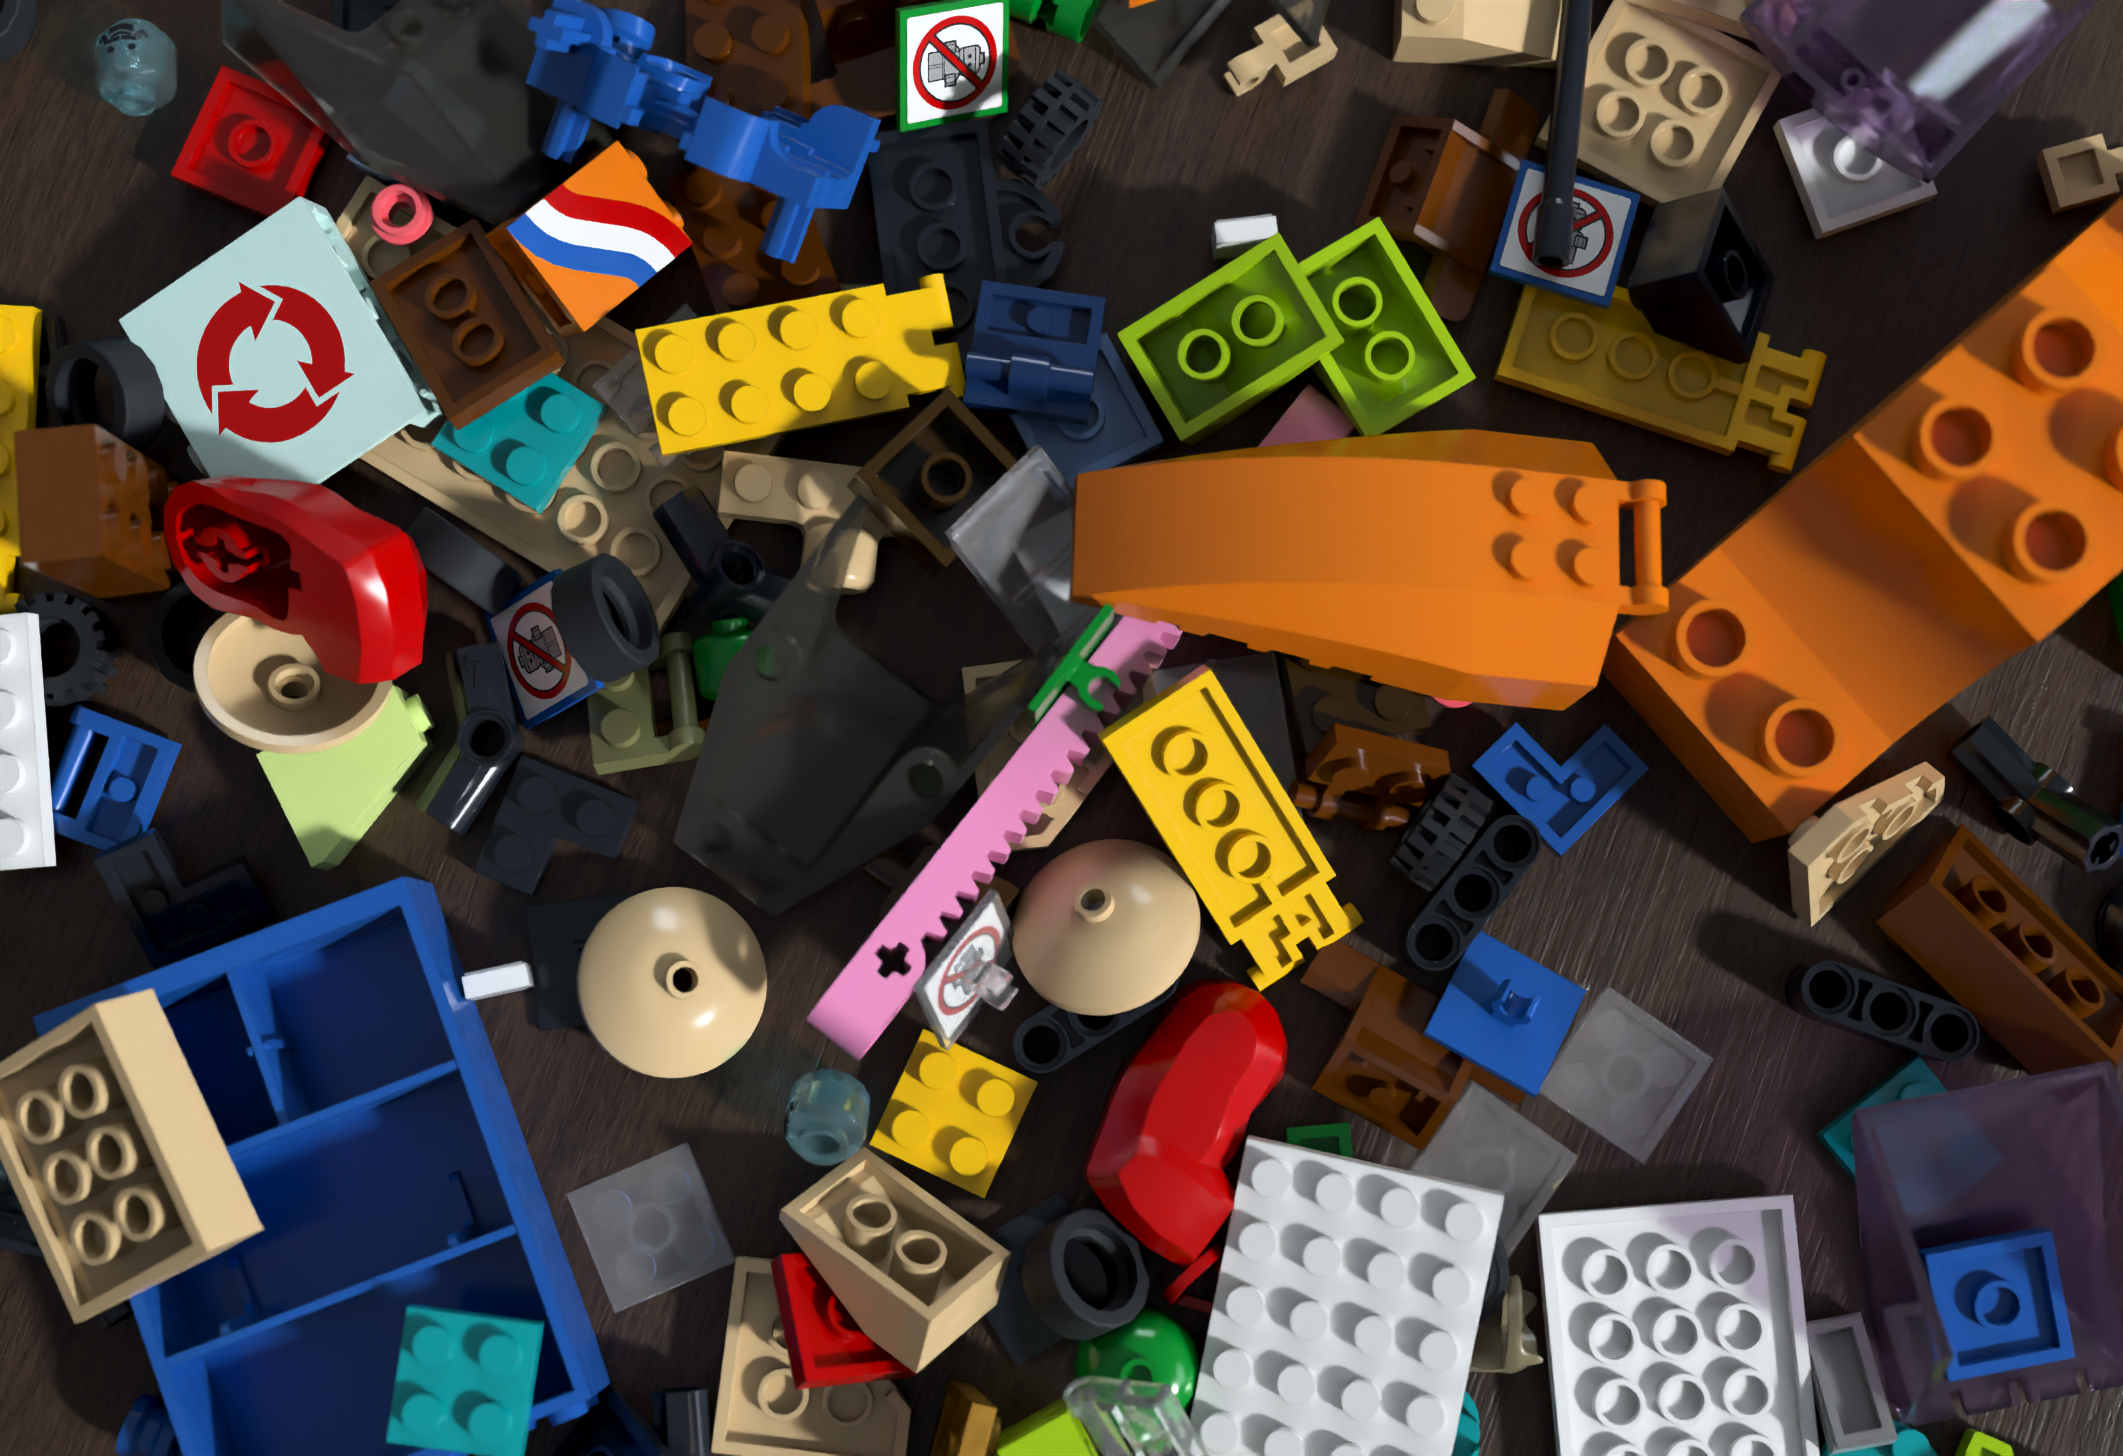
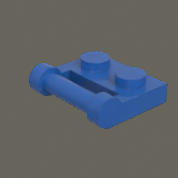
M75 704L68 721L73 723L74 726L50 782L54 832L100 850H105L148 830L182 744ZM102 734L109 737L79 813L76 818H73L66 814L97 736Z

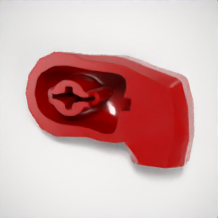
M228 475L195 480L173 488L164 506V536L170 556L192 593L211 608L254 618L275 630L291 635H302L321 662L325 673L356 684L395 680L422 663L428 612L426 570L414 540L401 528L356 508L344 498L322 485L303 481Z
M1203 978L1175 991L1160 1011L1149 1033L1118 1074L1109 1093L1102 1117L1083 1165V1179L1103 1208L1136 1237L1141 1244L1185 1270L1198 1258L1233 1209L1236 1190L1232 1187L1223 1169L1234 1157L1244 1137L1250 1114L1283 1078L1290 1047L1281 1016L1262 993L1234 979Z

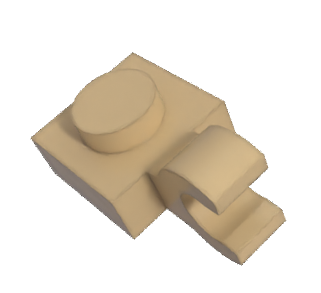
M1302 0L1254 27L1251 37L1257 47L1230 60L1226 65L1229 71L1223 75V78L1235 97L1248 92L1271 73L1275 74L1281 86L1284 87L1334 59L1338 49L1308 1Z
M2102 133L2043 149L2035 156L2053 214L2111 199L2120 192L2117 180L2123 179V146L2107 151Z

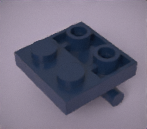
M982 280L971 351H968L965 376L967 379L963 404L967 408L1087 425L1106 298Z

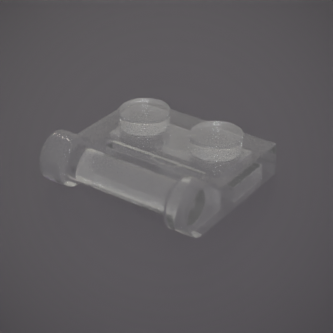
M1083 1376L1075 1379L1065 1388L1063 1393L1065 1404L1075 1418L1083 1420L1103 1456H1209L1169 1384ZM1108 1412H1112L1113 1416L1115 1417L1117 1423L1120 1426V1431L1122 1435L1128 1440L1129 1444L1131 1445L1135 1453H1131L1130 1449L1128 1448L1126 1442L1124 1441L1122 1435L1120 1434L1118 1428L1116 1427L1114 1421L1112 1420Z

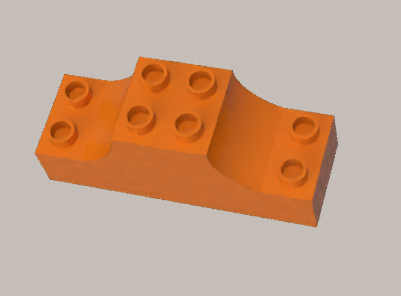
M2123 194L1666 587L1669 590L1668 612L1655 616L1633 615L1611 634L1601 668L1602 674L1751 843L1790 834L1918 723L2004 661L2039 643L2123 569Z

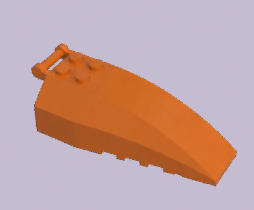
M1476 429L1412 432L1307 441L1207 453L1079 473L1074 479L1069 601L1097 609H1102L1108 603L1114 608V613L1151 623L1166 622L1175 625L1178 630L1200 636H1205L1208 633L1247 643V648L1265 653L1270 650L1309 659V664L1326 669L1332 666L1370 675L1371 681L1440 699L1564 711L1597 686L1617 613L1655 616L1664 614L1669 610V590L1662 586L1660 509L1667 504L1666 484L1655 479H1642L1633 482L1617 480L1595 445L1590 442ZM1619 509L1634 510L1635 587L1620 586Z

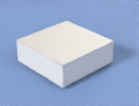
M1265 214L1221 219L1214 222L1211 236L1213 260L1238 258L1278 232L1276 216Z
M524 961L464 973L465 976L461 977L465 997L473 1001L535 987L532 965Z

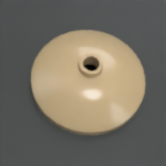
M228 612L220 617L203 636L197 648L193 666L194 685L199 703L205 714L220 730L250 747L284 754H303L330 749L362 733L379 717L385 708L393 681L356 684L325 673L321 662L302 635H291L278 631L254 618ZM298 696V697H301V698H299V699H290L289 697Z
M1104 839L1088 842L1071 848L1052 859L1039 870L1026 886L1018 901L1013 917L1011 931L1013 951L1017 964L1028 983L1040 996L1053 1005L1084 1015H1110L1129 1011L1144 1005L1163 993L1187 967L1195 951L1200 933L1198 900L1191 882L1179 865L1161 850L1142 842L1126 839ZM1096 901H1105L1098 910H1086L1090 904Z
M655 888L631 896L617 904L592 930L584 945L578 964V1002L583 1019L591 1035L600 1047L617 1062L633 1071L652 1077L683 1078L705 1073L726 1062L743 1047L754 1032L766 1000L767 972L765 960L758 940L749 925L733 908L722 900L691 888ZM679 968L687 970L692 977V985L685 993L678 991L673 985V975Z

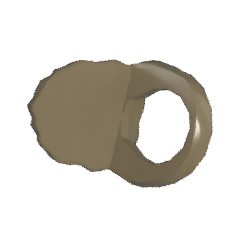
M1509 1276L1507 1292L1500 1308L1490 1318L1478 1325L1469 1372L1511 1374L1519 1372L1527 1366L1543 1362V1358L1537 1354V1339L1525 1321L1526 1316L1537 1304V1297L1532 1292L1522 1289L1519 1276Z

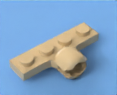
M724 450L717 504L718 517L792 525L800 529L803 535L800 578L805 586L832 594L853 595L865 593L875 582L878 544L881 538L894 537L847 488L851 479L862 467Z

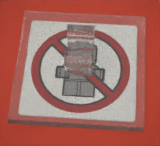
M991 888L912 987L940 1047L947 1051L986 1002L1004 1011L1019 992L1017 988L1009 984L1013 979L1009 972L1017 963L1012 946L1014 931L999 893Z

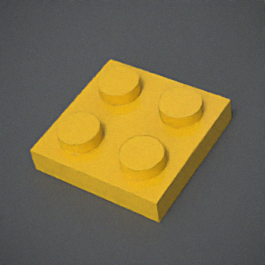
M923 1028L869 1145L985 1198L1038 1081Z

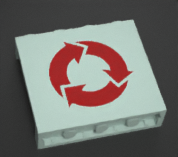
M300 196L119 319L130 341L141 347L155 365L163 386L164 413L171 421L181 426L190 442V445L187 447L190 459L201 473L210 478L231 475L263 479L297 480L320 484L408 424L430 429L447 417L325 207Z

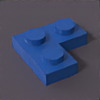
M1517 722L1512 724L1468 767L1514 815L1523 816L1532 821L1539 830L1542 843L1556 857L1561 856L1650 769L1606 724L1601 725L1559 766Z

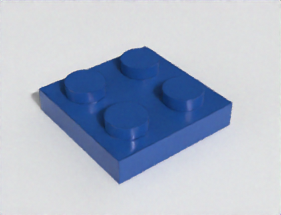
M2041 1226L1917 1250L1940 1376L1948 1382L2075 1358L2051 1230Z

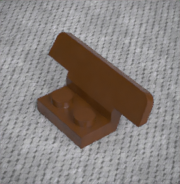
M815 0L837 76L811 84L812 115L822 107L835 104L855 108L880 120L896 116L895 9L943 0ZM1009 21L1008 80L1016 75L1020 65V57L1011 21Z
M1494 89L1478 133L1456 119L1395 114L1354 226L1358 229L1373 219L1380 217L1392 239L1416 242L1425 251L1433 254L1421 287L1440 319L1445 323L1461 321L1468 316L1504 221L1522 159L1526 160L1539 125L1536 109L1510 90Z
M1335 941L1322 947L1300 980L1304 985L1353 1012L1344 1034L1318 1072L1311 1089L1422 1152L1457 1102L1468 1077L1518 1106L1526 1096V1093L1422 1035L1440 997L1350 946Z

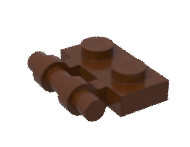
M1334 723L1305 759L1307 780L1314 781L1313 785L1293 781L1289 786L1287 795L1294 806L1307 809L1311 817L1331 820L1334 816L1357 821L1358 826L1362 829L1381 832L1385 828L1404 831L1410 822V809L1405 806L1396 805V803L1420 807L1451 771L1448 751ZM1352 790L1364 793V796L1346 793L1345 791Z

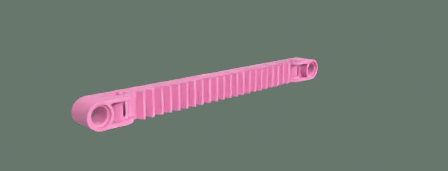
M1309 384L1258 447L1348 438L1355 427L1340 406ZM1124 616L1087 662L1091 666H1101L1112 670L1121 681V687L1118 691L1103 680L1095 681L1089 686V695L1104 705L1102 713H1094L1086 709L1080 702L1076 690L1070 686L1067 687L823 995L806 1020L809 1024L855 1060L859 1061L919 986L925 970V951L921 943L924 940L938 944L943 943L947 931L941 920L958 924L963 910L957 900L970 904L976 901L979 889L973 880L986 884L991 882L995 869L990 860L1005 864L1011 852L1006 841L1020 845L1027 831L1022 821L1034 825L1038 822L1043 811L1039 802L1048 805L1053 803L1059 790L1055 782L1067 785L1074 772L1071 763L1082 766L1090 751L1087 744L1097 746L1100 743V739L1096 734L1105 729L1103 725L1110 726L1116 722L1121 712L1119 706L1127 708L1130 705L1137 691L1135 686L1139 688L1144 687L1152 672L1151 668H1159L1168 651L1167 649H1174L1183 631L1178 630L1173 624L1162 621L1151 623ZM898 949L906 954L904 967L909 973L903 977L901 974L893 972L887 979L879 974L881 960L877 955L884 952L886 955L892 956Z

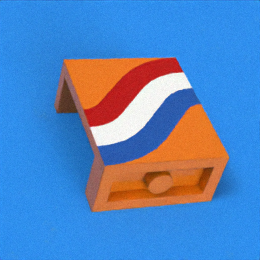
M618 140L594 150L587 156L589 161L524 213L504 221L485 236L562 338L588 330L693 244L683 230L684 221L679 212L669 202L660 199L646 179L647 171L642 161L634 152L623 148Z

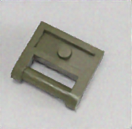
M672 632L660 638L658 657L654 662L611 683L603 682V688L587 697L592 758L598 775L693 760L707 753L706 732L698 726L691 663L694 661L692 644L695 641V637L686 632ZM667 668L673 730L668 735L658 736L651 671Z

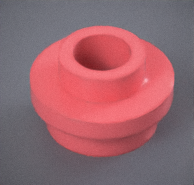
M405 183L393 184L382 189L375 196L370 207V222L373 229L381 239L394 246H410L421 241L430 231L434 220L433 207L428 197L420 189ZM401 208H411L413 210L411 221L406 225H395L393 222L395 213Z

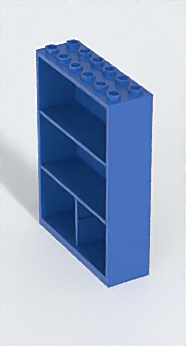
M402 876L32 1017L40 1038L94 1004L153 988L263 1227V1230L225 1251L129 1298L183 1456L469 1455V1453L386 1442L407 1306L412 1304L544 1322L528 1431L539 1426L537 1419L547 1415L551 1426H555L589 1412L588 1408L600 1403L597 1393L612 1382L475 1001L468 1000L465 997L461 978L465 976V972L432 882Z

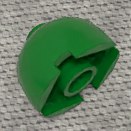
M1144 1305L1132 1321L1091 1340H1080L1076 1349L1073 1374L1079 1398L1095 1420L1115 1432L1142 1436L1165 1430L1186 1414L1195 1398L1201 1364L1196 1343L1182 1323L1159 1307Z

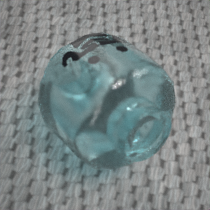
M135 18L117 21L98 35L93 48L94 84L98 95L109 105L118 108L127 115L145 116L151 114L156 109L164 107L174 99L178 89L177 52L173 40L163 31L159 30L153 23Z
M820 1069L808 1072L797 1079L789 1093L783 1123L784 1137L791 1149L806 1161L824 1166L837 1164L857 1154L866 1140L870 1115V1095L863 1083L851 1074L834 1069Z

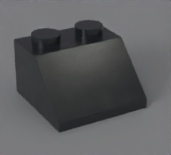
M1721 187L1655 205L1647 232L1642 239V246L1632 275L1629 277L1627 288L1631 303L1637 310L1642 311L1654 333L1739 365L1750 362L1775 277L1725 189Z

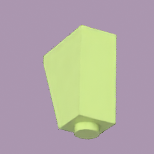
M392 685L389 699L379 717L362 733L341 745L318 752L303 754H284L262 751L256 754L312 868L328 871L340 865L434 749L435 746L427 732L435 727L434 721L418 694L410 697L408 692Z

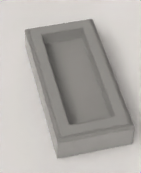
M1861 1312L1806 1322L1813 1396L1830 1455L1893 1444L1898 1437Z

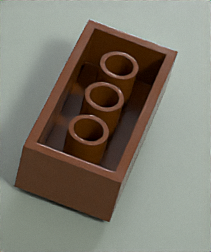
M96 424L14 431L21 564L110 604L160 599L164 593L183 581V577L172 562L164 536V506L173 488L183 484L182 481H177V475Z

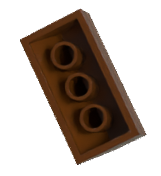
M1960 824L1892 893L1876 923L1885 931L1888 940L1897 949L1907 952L1931 976L1933 983L1942 993L1953 997L1963 1008L1972 1013L1980 1029L1987 1037L1999 1042L2023 1065L2027 1075L2036 1084L2046 1087L2062 1103L2119 1065L2123 1055V978L1963 824Z

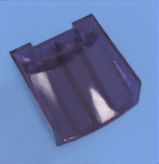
M1753 0L1741 13L1739 20L1774 68L1823 117L1879 159L1909 176L1929 184L2099 0H2080L2069 13L2064 12L2046 0Z

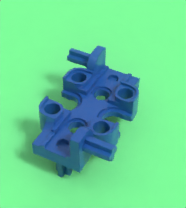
M553 0L551 9L545 10L543 18L531 16L528 22V29L538 34L534 43L537 46V50L525 83L558 97L541 151L546 153V156L576 165L592 118L616 129H619L620 123H625L649 132H663L680 140L678 147L686 150L684 159L720 175L749 182L778 195L759 248L773 258L795 263L815 208L848 209L869 152H877L880 147V140L875 139V135L881 120L855 108L835 104L825 106L814 113L809 120L775 105L774 111L762 110L761 116L758 117L708 97L707 93L713 77L691 67L648 53H642L636 64L615 56L617 50L611 48L613 39L611 22L604 11L587 1Z

